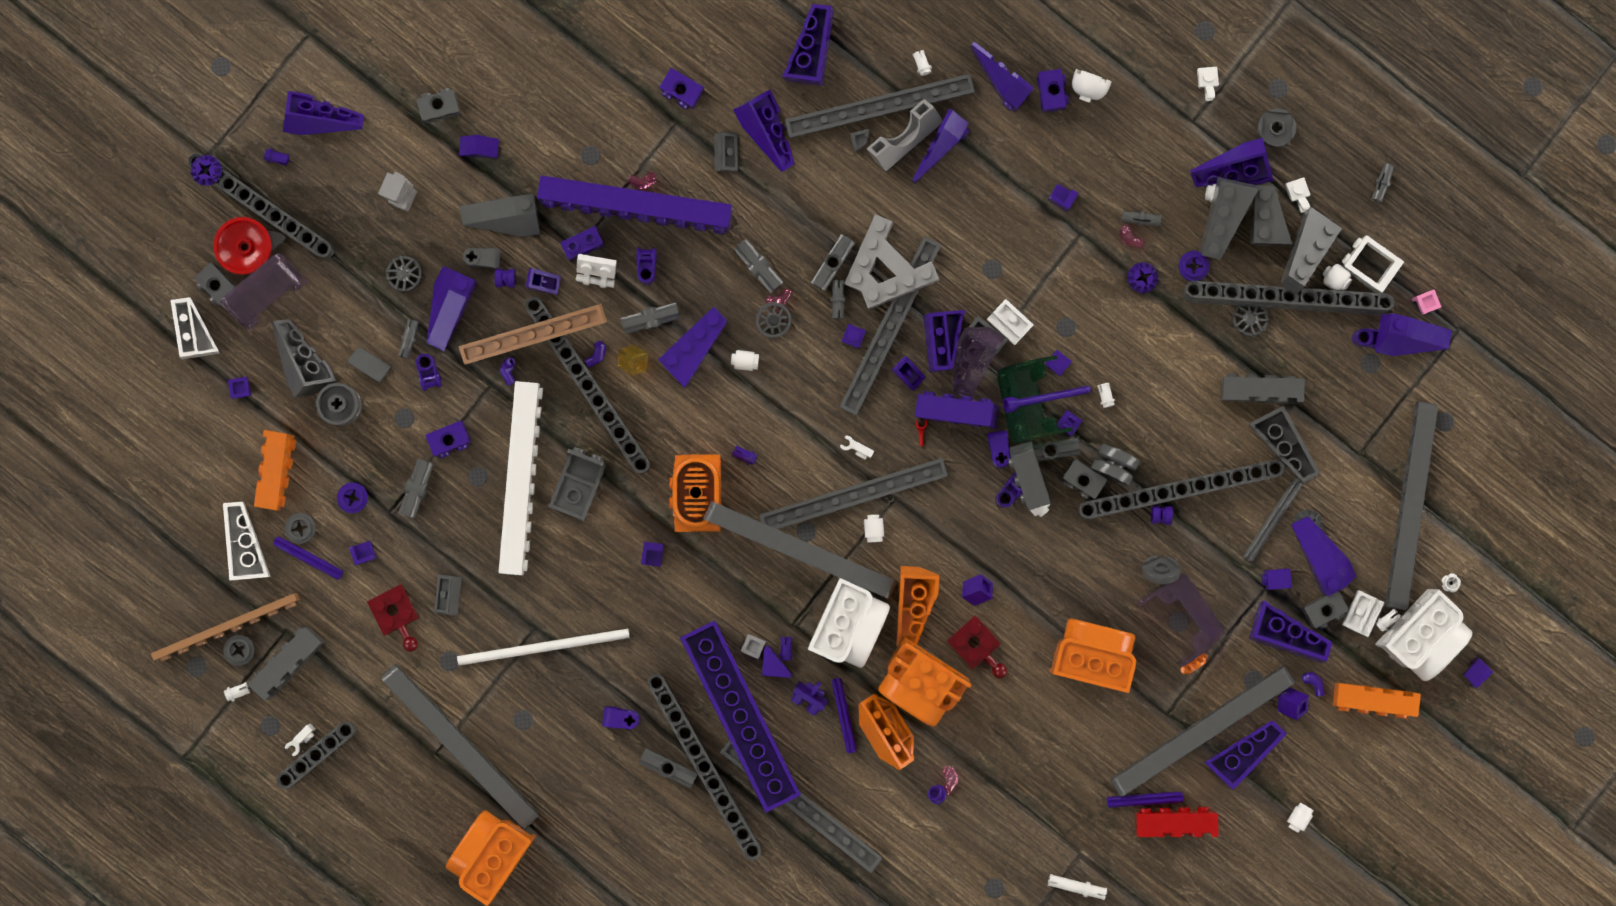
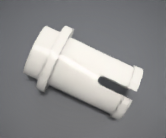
M921 50L920 53L919 51L915 52L913 57L918 67L917 72L921 76L930 74L932 66L928 64L924 50Z
M1110 383L1098 385L1102 400L1100 404L1103 405V408L1114 406L1115 399L1112 397Z
M1392 609L1384 617L1378 618L1376 625L1382 632L1384 630L1388 631L1391 625L1402 619L1400 614L1392 618V616L1398 613L1396 609Z
M247 682L233 688L227 687V690L224 691L227 701L233 702L238 697L250 694Z

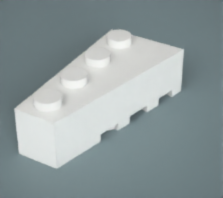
M245 502L223 503L229 580L271 577Z

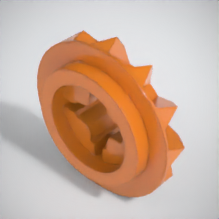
M1201 653L1181 667V673L1189 675L1206 663L1208 656L1205 653Z

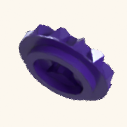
M202 155L195 158V161L191 164L190 173L195 182L203 186H209L219 180L222 168L219 161L213 156ZM201 165L206 167L210 166L208 171L210 172L209 174L211 176L205 173L201 174V172L203 171Z
M1199 251L1185 253L1180 258L1178 265L1180 274L1189 281L1203 279L1209 271L1207 257L1201 255ZM1193 258L1196 265L1202 266L1196 268L1194 274L1192 268L1186 267L1192 264Z
M1145 262L1137 263L1128 272V283L1136 292L1147 293L1157 285L1158 274L1153 265ZM1140 271L1144 275L1150 274L1146 279V283L1143 280L1136 281L1140 277Z
M347 483L338 491L337 502L343 511L357 513L363 510L368 503V494L360 484ZM355 492V496L360 501H353V504H351V500L345 497V495H352Z

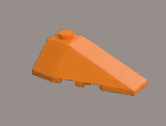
M900 566L897 646L904 636L915 644L918 643L925 622L938 596L939 574L921 567Z

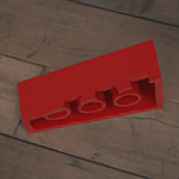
M1208 806L1197 807L1198 810H1190V807H1178L1177 811H1171L1169 807L1159 808V811H1151V808H1140V812H1135V834L1137 837H1165V834H1169L1170 837H1182L1185 834L1202 837L1204 833H1210L1212 837H1219L1218 813L1209 810Z

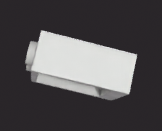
M1366 235L1362 239L1359 237L1352 246L1355 248L1352 253H1347L1343 258L1342 267L1348 270L1353 278L1373 292L1383 293L1404 261ZM1366 244L1391 261V264L1377 283L1352 266V263Z

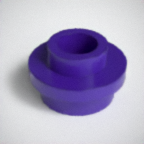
M941 785L932 786L928 791V798L934 804H941L947 795L946 789Z

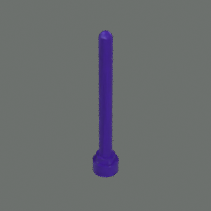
M1083 386L1021 399L1006 397L1003 399V406L1006 413L1015 412L1021 406L1087 394L1091 392V387Z

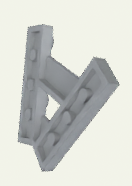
M876 214L844 283L846 286L862 292L869 310L940 281L933 262L914 269L886 241L893 222ZM879 258L896 277L878 283L871 276L877 259Z

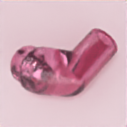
M648 172L642 178L631 175L628 184L641 189H647L656 183L657 176L654 172Z
M1129 225L1121 226L1119 235L1123 243L1128 246L1142 248L1144 239L1134 237Z
M785 288L780 296L772 297L770 295L766 297L765 303L777 302L785 306L793 292Z
M945 766L942 769V773L947 781L944 788L946 793L951 795L958 782V776L952 766Z

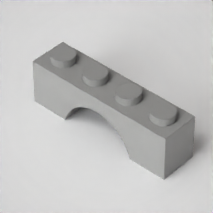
M924 99L910 111L909 124L902 134L891 139L881 136L867 150L875 162L887 171L935 130L943 120L936 109Z
M387 172L378 194L388 199L390 205L409 212L417 191L405 176L394 172L393 175Z

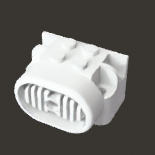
M839 578L808 646V650L834 662L846 661L862 668L886 620L890 609L889 604L872 597L869 591Z
M1427 589L1401 616L1402 619L1395 622L1375 645L1382 647L1402 667L1410 668L1421 680L1428 681L1438 675L1468 644L1472 637V631L1462 622V611L1439 589Z

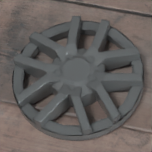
M399 256L392 259L386 269L388 283L392 288L401 292L413 290L419 285L422 278V269L419 263L409 256ZM403 259H408L410 261L405 265ZM398 260H401L402 263L400 267L396 263ZM414 262L416 266L410 270L409 266ZM394 264L396 269L390 270L391 266ZM416 269L419 271L418 276L413 274ZM389 272H396V276L389 277ZM412 276L417 278L416 283L410 280ZM397 279L396 285H394L391 282V280ZM400 281H403V288L398 287ZM407 281L410 282L413 286L406 288Z
M777 302L762 305L756 314V326L767 337L775 338L782 336L790 328V312L783 304ZM773 306L772 311H770L767 307ZM776 306L781 307L778 313L775 312ZM783 309L786 311L787 315H781ZM763 310H765L768 314H767V316H766V315L762 314L761 312H762ZM788 318V322H783L781 319ZM767 323L765 327L760 328V325ZM779 325H785L786 328L781 331ZM778 327L779 333L774 334L773 328ZM771 328V334L764 332Z
M1238 305L1232 316L1235 329L1240 334L1249 337L1261 334L1266 329L1269 321L1266 309L1259 307L1263 312H1257L1258 306L1255 307L1254 311H1251V306H1248L1247 310H1245L1242 306ZM1240 310L1244 315L1238 314L1237 311ZM1265 315V319H1258V316ZM1236 317L1242 319L1240 322L1236 323ZM1265 322L1263 328H1261L1259 323ZM1244 323L1246 326L1241 330L1238 326ZM1254 325L1258 328V332L1254 331ZM1249 327L1251 333H1247L1245 330Z

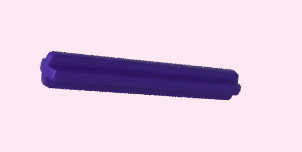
M281 537L275 538L273 546L337 580H340L343 570Z
M834 678L831 682L846 752L854 753L857 749L842 679Z
M1182 792L1107 797V806L1109 808L1183 802Z

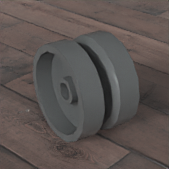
M342 383L328 384L321 389L317 396V412L329 424L338 426L350 425L362 413V398L357 390L349 385ZM338 402H342V405L338 408Z
M1101 444L1098 454L1107 462L1096 459L1090 469L1113 481L1129 486L1133 476L1124 468L1131 471L1137 470L1140 461L1123 450Z

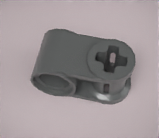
M468 248L463 253V260L467 266L472 268L500 269L501 250L496 248ZM471 254H474L475 257H477V259H474L473 262H471L468 258L471 257Z

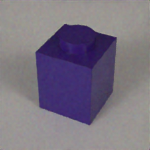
M1288 568L1264 570V574L1261 575L1262 586H1265L1267 590L1292 588L1291 571Z

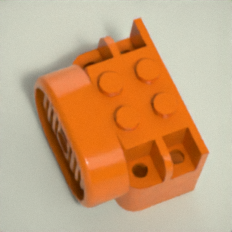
M675 455L673 478H670L669 482L670 489L672 490L669 506L673 509L675 532H721V526L703 519L711 501L721 505V455ZM694 487L701 489L702 493L698 498L691 496V490Z
M1070 618L1067 621L1064 637L1057 644L1052 668H1049V672L1054 675L1129 693L1136 667V659L1132 655L1136 637L1132 633Z
M904 636L888 660V673L879 685L878 690L898 707L925 724L935 727L945 712L953 709L956 703L960 701L966 688H970L972 684L968 677Z
M484 810L471 825L445 867L460 878L459 885L465 892L488 906L513 872L536 835H530L521 829L519 825H515L509 820L501 821L490 812Z

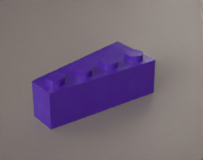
M812 4L794 51L789 58L787 68L782 75L785 81L823 85L834 15L832 6Z
M713 307L658 359L685 389L728 323L727 320Z
M924 391V395L918 394L915 417L940 422L948 421L954 424L966 423L974 427L987 426L990 429L996 430L1000 407L991 403L992 400L980 398V402L973 401L972 397L961 396V399H954V395L943 394L942 397L935 396L934 392Z
M1262 601L1259 603L1249 635L1250 640L1320 663L1328 660L1332 646L1331 641L1306 628L1302 623L1290 618L1268 602Z
M1271 720L1203 763L1228 787L1234 790L1287 733Z

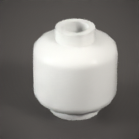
M1335 264L1332 267L1328 266L1322 274L1324 276L1323 283L1332 290L1345 291L1352 282L1351 273L1339 264Z

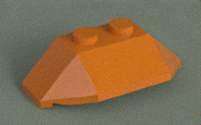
M876 694L860 702L859 725L878 757L898 770L914 761V736L894 703L878 697Z

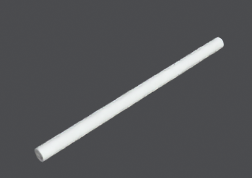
M629 629L609 631L457 656L458 665H466L630 638Z

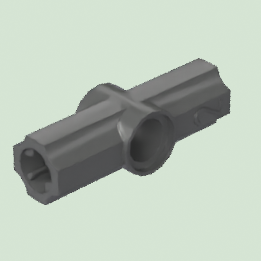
M841 234L830 253L826 256L811 284L825 292L855 242ZM835 258L838 261V266L831 268L828 266V260Z
M747 239L734 249L746 264L747 269L756 279L761 281L770 293L776 291L783 284L782 280L771 269L768 261L755 250Z
M671 303L658 308L644 309L640 313L621 318L625 334H630L643 329L657 328L661 324L681 318L677 304Z
M1078 438L1033 445L1038 462L1081 454ZM1048 446L1056 448L1054 456L1046 455L1045 449Z
M417 459L412 476L409 477L406 483L405 496L399 513L412 518L416 517L420 502L424 499L428 489V480L434 466L433 463Z
M647 748L639 761V764L690 789L698 774L676 763L674 760L668 759ZM670 763L673 766V772H664L663 765Z

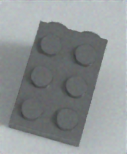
M574 447L573 450L568 449L567 460L549 507L585 521L607 464L603 462L604 458L594 454L591 457L586 456V451Z

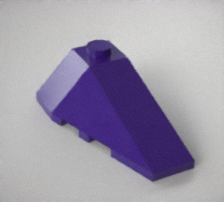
M973 42L971 50L998 96L1003 101L1002 105L1007 110L1016 112L1031 95L1034 88L1015 72L1010 74L1006 65L1002 62H994V57L989 52Z
M770 89L733 109L742 128L781 172L794 165L789 142L785 140L783 130H785L784 123L781 124L778 113H781L779 105Z
M288 91L283 132L308 135L361 130L364 115L344 107H332L330 102L325 100L323 103L313 100V96L309 94Z
M949 109L935 139L932 141L926 156H924L912 179V183H917L959 143L961 138H966L969 132L967 128L968 122L953 110Z
M1263 138L1245 142L1190 170L1195 187L1212 186V184L1217 183L1218 177L1253 185L1274 180Z
M444 266L434 284L427 343L445 352L475 290L477 282Z
M1393 313L1381 315L1375 353L1399 356L1449 349L1452 330L1411 317Z
M1309 516L1291 524L1321 593L1329 596L1344 589L1356 577L1349 559Z

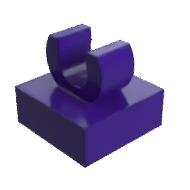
M1066 410L1055 426L1072 437L1082 420Z

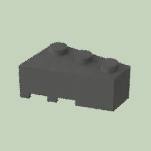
M1256 185L1259 189L1251 202L1250 246L1288 247L1292 245L1275 186Z
M1032 441L1010 447L1011 458L1008 461L1011 470L1015 469L1017 476L1014 477L1017 488L1021 487L1023 494L1020 495L1023 506L1027 505L1029 511L1051 504Z

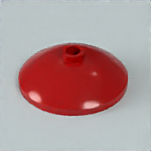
M237 217L225 222L218 229L214 238L213 249L217 261L223 268L235 274L246 275L258 271L266 264L271 254L272 243L268 231L261 223L252 218ZM248 244V250L244 251L243 245Z

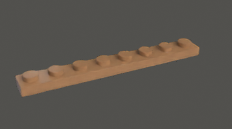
M598 304L459 346L465 365L606 323L607 320L602 304Z
M298 593L291 594L151 653L153 660L160 659L161 662L172 658L171 654L176 652L179 655L190 651V646L196 645V647L208 643L207 639L213 637L216 640L225 636L224 632L232 630V632L238 631L247 622L250 625L261 621L260 617L266 614L268 617L279 613L278 609L285 607L287 610L297 606L295 602L300 601Z

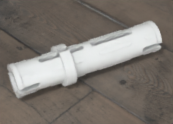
M1053 874L1049 876L1048 886L1083 894V897L1091 896L1105 900L1107 888L1091 885L1087 881L1083 883Z

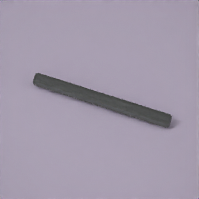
M1295 477L1244 553L1243 557L1250 562L1254 560L1302 487V484Z

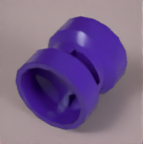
M495 269V287L502 288L503 286H508L509 288H515L516 270L508 269L503 271L502 269Z
M1152 505L1151 524L1164 523L1165 525H1171L1173 507L1165 506L1163 508L1159 505Z

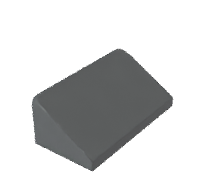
M719 132L714 135L715 172L738 171V133Z
M358 347L347 361L379 383H382L391 369L389 365L361 347Z
M438 574L434 613L458 614L462 577Z

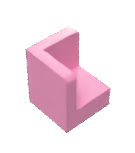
M1435 290L1411 298L1413 302H1417L1422 315L1441 308Z

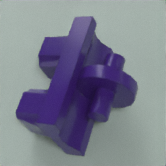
M799 681L793 691L794 694L791 701L797 705H800L803 700L808 701L810 704L806 710L812 715H816L820 710L824 709L828 699L823 697L824 691L819 689L821 685L819 681L816 685L810 682L805 685Z

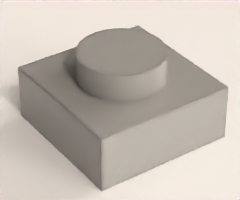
M748 634L741 652L759 659L766 641Z

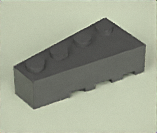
M1218 177L1199 250L1201 255L1217 259L1222 258L1259 189L1256 185Z
M1226 374V377L1221 378L1220 401L1299 404L1304 402L1305 379H1296L1295 376L1276 378L1275 375H1265V378H1257V375L1246 374V377H1238V374Z
M1284 406L1249 423V428L1302 485L1320 477V472Z

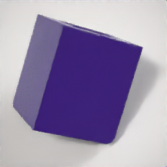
M1057 184L1047 201L1067 212L1077 197L1078 192L1073 189L1069 191Z
M371 541L349 547L355 565H361L377 559Z
M644 541L641 564L660 567L664 544Z
M979 574L963 582L962 598L972 605L976 606L992 599L993 582L983 575Z
M1474 658L1470 662L1471 666L1463 673V676L1470 682L1472 688H1478L1493 671L1480 658Z
M1291 687L1287 688L1278 696V712L1298 720L1308 712L1309 696Z

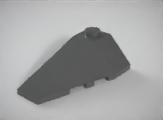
M534 194L460 206L462 226L519 237L541 235L537 202Z
M290 319L272 322L286 381L294 398L310 396L328 384L336 382L328 363L325 360L322 361L316 355V349L313 346L310 347L304 341V335Z

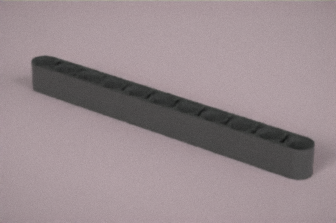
M1191 281L1183 291V298L1190 303L1246 307L1258 306L1262 308L1366 315L1388 314L1395 303L1391 295L1383 293L1302 288L1296 294L1287 287ZM1188 289L1196 290L1197 295H1191ZM1208 290H1213L1216 296H1210ZM1227 291L1233 292L1235 297H1229ZM1246 293H1252L1254 299H1249ZM1265 294L1272 295L1273 300H1268ZM1284 295H1289L1292 301L1285 300ZM1303 297H1309L1311 299V303L1305 302ZM1322 298H1328L1330 304L1324 303ZM1342 299L1348 300L1350 305H1344ZM1361 300H1365L1369 306H1363ZM1380 301L1385 302L1388 308H1383L1380 305Z
M530 297L526 301L525 308L535 323L541 322V319L544 317L553 318L539 298ZM534 301L539 302V309L531 311L530 304ZM561 336L560 341L557 343H553L551 339L547 340L632 468L640 474L648 472L650 461L566 336ZM564 349L571 350L570 358L564 359L562 357ZM575 365L582 366V372L578 375L572 372ZM587 380L593 383V387L589 391L583 388V384ZM597 396H601L604 399L603 404L599 407L594 405V399ZM612 412L614 414L612 422L605 421L604 416L606 413ZM623 428L625 430L623 438L615 436L616 429ZM628 444L635 445L636 450L633 454L626 453L625 448ZM638 460L646 461V468L644 470L637 469L636 463Z
M1417 401L1414 409L1385 606L1388 608L1406 610L1409 603L1438 405L1434 403Z
M1271 460L1087 501L1079 505L1078 514L1083 519H1091L1275 478L1283 474L1284 464L1279 460ZM1273 463L1278 466L1276 474L1270 471V466ZM1254 467L1260 471L1258 478H1254L1251 474ZM1234 472L1240 473L1241 480L1239 482L1233 480ZM1216 476L1222 478V485L1219 487L1214 484ZM1197 480H1201L1204 484L1201 491L1195 488ZM1179 484L1185 487L1183 495L1178 494L1176 491V487ZM1160 488H1163L1167 493L1164 499H1160L1157 495ZM1142 492L1148 496L1146 503L1139 501V495ZM1122 497L1129 499V505L1126 508L1120 504ZM1103 501H1108L1111 505L1110 510L1107 512L1101 508ZM1085 505H1089L1092 508V513L1089 516L1084 515L1082 512Z
M710 502L703 518L888 599H891L898 583L893 579L715 502Z
M394 664L381 676L384 683L522 828L526 829L539 816L530 803L397 664Z
M1285 665L1279 667L1110 779V782L1120 797L1126 795L1293 685L1295 680Z
M653 674L648 680L650 691L744 856L749 860H756L761 854V846L665 677L661 674ZM655 677L662 680V685L659 688H655L652 685V679ZM664 694H668L672 698L671 703L668 705L663 704L661 701V697ZM673 711L680 712L681 719L679 721L671 719ZM688 728L691 732L690 737H682L680 730ZM691 745H698L700 753L697 755L690 752ZM706 761L709 763L710 769L702 771L699 764ZM710 779H718L720 785L717 788L710 787ZM721 795H726L729 798V803L722 805L719 803L718 798ZM736 812L739 819L732 822L728 819V814ZM740 829H745L748 831V836L744 839L740 838L737 832ZM755 846L758 852L756 855H750L747 852V848Z

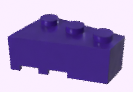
M965 310L928 313L923 316L929 373L953 369Z

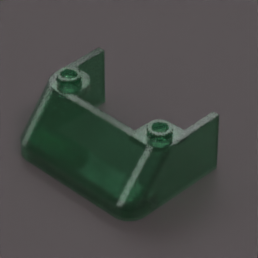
M1057 356L1037 358L1001 368L998 371L997 378L1002 402L1006 397L1021 399L1040 395L1037 380L1043 379L1046 374L1044 363L1057 360ZM1042 403L1021 406L1015 412L1006 413L1004 409L1009 435L1015 443L1073 431L1072 427L1058 430V425L1054 418L1044 417Z

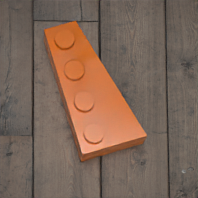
M264 430L263 437H267L266 442L261 447L264 461H261L258 470L259 476L262 477L261 480L257 481L254 507L281 511V507H284L286 496L283 495L285 488L287 489L289 485L287 473L288 469L290 470L292 467L293 459L290 457L291 452L295 450L296 439H294V435Z
M1335 682L1333 705L1338 706L1340 711L1350 712V708L1357 709V713L1369 714V711H1376V715L1388 716V713L1396 714L1395 717L1407 719V716L1418 717L1421 694Z

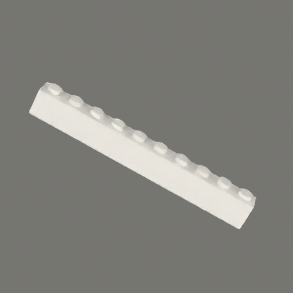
M515 381L499 573L524 575V571L528 569V560H525L526 552H529L530 541H527V533H531V522L528 520L529 514L533 512V503L530 502V497L534 495L535 490L532 476L536 475V464H533L534 456L537 457L538 445H535L536 437L539 438L540 426H537V418H541V407H538L539 399L543 397V388H540L539 383Z

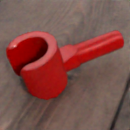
M918 419L915 426L919 434V446H924V430L927 427L926 419L924 420V427L918 426Z

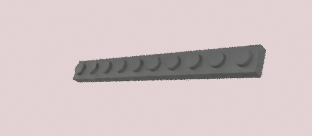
M967 74L785 119L789 139L913 109L924 99L933 104L974 94L975 91L971 76Z
M924 236L910 265L915 269L933 262L941 244ZM919 289L892 300L839 408L855 416L857 415Z
M943 458L769 511L760 514L759 517L761 523L775 529H780L947 477L948 474Z
M729 740L720 753L744 771ZM800 792V796L784 803L870 873L882 860L879 854L803 793Z

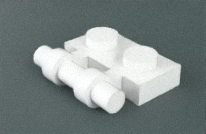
M578 254L577 273H583L584 275L577 274L576 281L583 282L584 285L595 284L600 285L601 288H614L615 280L608 278H615L617 260Z

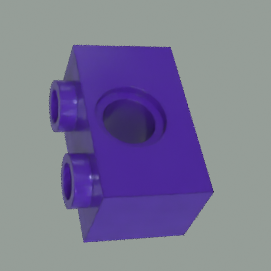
M670 68L659 86L662 96L669 100L673 98L679 101L677 104L686 110L688 108L693 110L704 92L703 86ZM679 86L686 88V92L682 95L676 93V89Z
M1061 69L1038 72L1037 81L1042 113L1065 110L1066 104H1069L1068 93H1064V86L1066 85L1065 74H1062ZM1056 87L1058 94H1050L1048 88Z
M595 226L560 242L570 262L577 260L578 254L587 255L605 246Z
M458 421L425 435L433 456H439L440 459L451 455L450 451L452 450L462 451L467 449V444L472 443L463 421ZM448 435H452L454 438V442L450 446L445 444V438Z

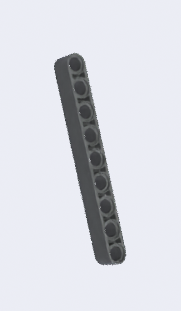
M194 153L189 157L188 165L190 168L195 158L202 156L201 154ZM201 165L203 169L201 174L205 173L210 176V172L208 171L210 166L206 167ZM222 169L221 176L214 185L323 259H329L333 256L334 247L332 244ZM233 180L234 186L231 189H227V182ZM245 191H249V198L242 200V194ZM265 202V208L262 211H258V204ZM275 213H280V214H281L280 220L277 221V222H274V221H273V216H274V214H275ZM296 223V230L290 233L288 230L289 226ZM311 234L312 241L310 243H305V236ZM323 245L328 246V251L325 254L320 253V248Z

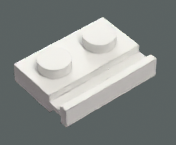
M1006 299L987 318V321L1014 346L1033 326Z
M1357 590L1342 625L1369 637L1384 602Z

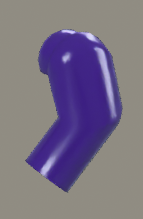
M602 341L595 342L593 355L584 359L588 368L604 360L607 348Z
M513 357L505 358L500 368V374L507 386L515 383V379L511 374L516 364Z
M1313 672L1302 675V681L1305 684L1309 683L1314 686L1316 697L1326 695L1321 677Z

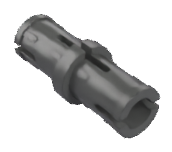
M1383 164L1380 176L1375 181L1376 187L1371 197L1373 201L1383 203L1387 188L1391 186L1390 180L1395 169L1394 165Z
M1123 210L1122 223L1160 227L1162 215L1147 214L1145 211H1140L1139 213Z
M838 280L832 281V297L830 302L832 303L833 320H836V318L838 320L844 319L845 297L843 280H840V282Z
M407 319L404 335H401L402 343L398 357L410 359L413 343H416L415 335L419 324L418 321Z

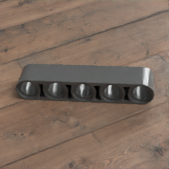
M345 721L335 727L277 776V785L282 789H288L297 784L354 737L357 732L355 723ZM344 725H348L351 728L350 735L343 733ZM330 737L336 741L334 748L328 745L327 741ZM314 750L320 751L321 758L319 760L313 757ZM299 762L306 765L305 772L299 771ZM284 775L290 776L291 783L289 785L283 782Z

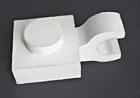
M1217 67L1198 68L1199 89H1205V101H1213V98H1215L1213 87L1219 86Z
M1305 178L1286 183L1285 187L1290 201H1297L1300 212H1306L1310 207L1306 197L1310 196V192Z
M845 436V439L850 442L849 446L840 445V448L843 450L853 449L857 451L855 455L864 460L867 457L871 458L874 453L873 450L854 441L850 436Z
M312 724L306 725L291 742L286 744L285 749L292 745L296 749L292 756L298 755L301 750V743L309 742L314 737L313 732L316 728Z

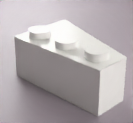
M191 298L171 300L180 358L188 359L220 354Z

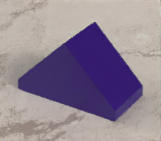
M481 135L460 137L459 156L498 159L499 139Z
M529 268L526 288L528 290L558 295L561 276Z
M904 356L891 371L912 391L926 378L907 356Z
M767 645L764 648L762 675L790 678L792 673Z

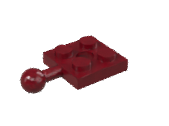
M400 584L367 601L383 635L386 636L399 630L404 639L402 643L404 650L408 652L415 651L418 647V641L410 636L406 625L419 619V616L403 585ZM393 604L398 607V612L394 616L388 612V608Z
M976 615L947 640L972 670L985 660L992 668L994 677L1002 679L1007 675V667L1004 664L997 663L990 655L1001 643ZM971 637L979 639V646L977 648L969 646L968 640Z

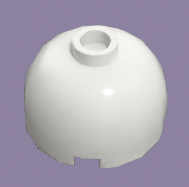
M1076 69L1072 80V87L1075 93L1080 95V100L1090 103L1091 99L1099 100L1103 98L1108 92L1112 81L1104 80L1097 75Z

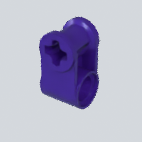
M637 248L638 279L643 285H650L655 280L657 249L641 250ZM644 271L651 272V277L647 280L641 278V274Z
M1364 328L1355 331L1352 334L1353 344L1358 347L1375 350L1379 329ZM1360 333H1363L1366 336V341L1364 343L1361 342L1359 339Z
M426 353L419 355L416 359V365L423 392L428 388L442 387L441 377L434 357ZM424 357L430 359V365L427 368H424L421 364Z
M1007 431L987 433L993 464L998 468L1006 467L1009 463L1008 459H1010ZM999 454L1006 457L1003 464H1000V461H996Z
M1016 472L1008 479L995 497V502L1000 508L1011 506L1023 494L1021 487L1017 488L1016 483H1014V477L1017 476ZM1002 494L1009 496L1008 504L1001 503L1000 496Z
M604 707L603 727L633 729L640 723V715L636 711L618 707ZM630 715H632V719H635L632 724H629V721L626 720Z

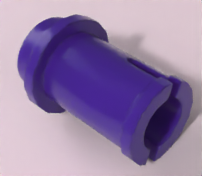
M270 148V150L266 149L264 160L267 163L274 162L287 166L290 155L273 151V148Z
M736 445L732 457L747 462V465H754L757 454H754V451L750 452Z
M781 637L780 660L792 661V657H794L792 655L793 637Z

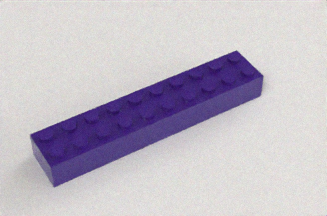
M540 176L537 195L539 202L546 208L554 209L555 206H560L565 211L579 209L584 214L598 212L600 216L611 217L613 214L623 220H630V217L636 218L639 222L649 223V220H652L662 226H668V223L675 224L677 228L687 229V226L694 227V230L706 232V229H711L713 233L722 235L730 230L733 210L731 204L548 176Z
M714 620L680 637L682 645L764 812L767 813L800 796L801 794L716 621Z

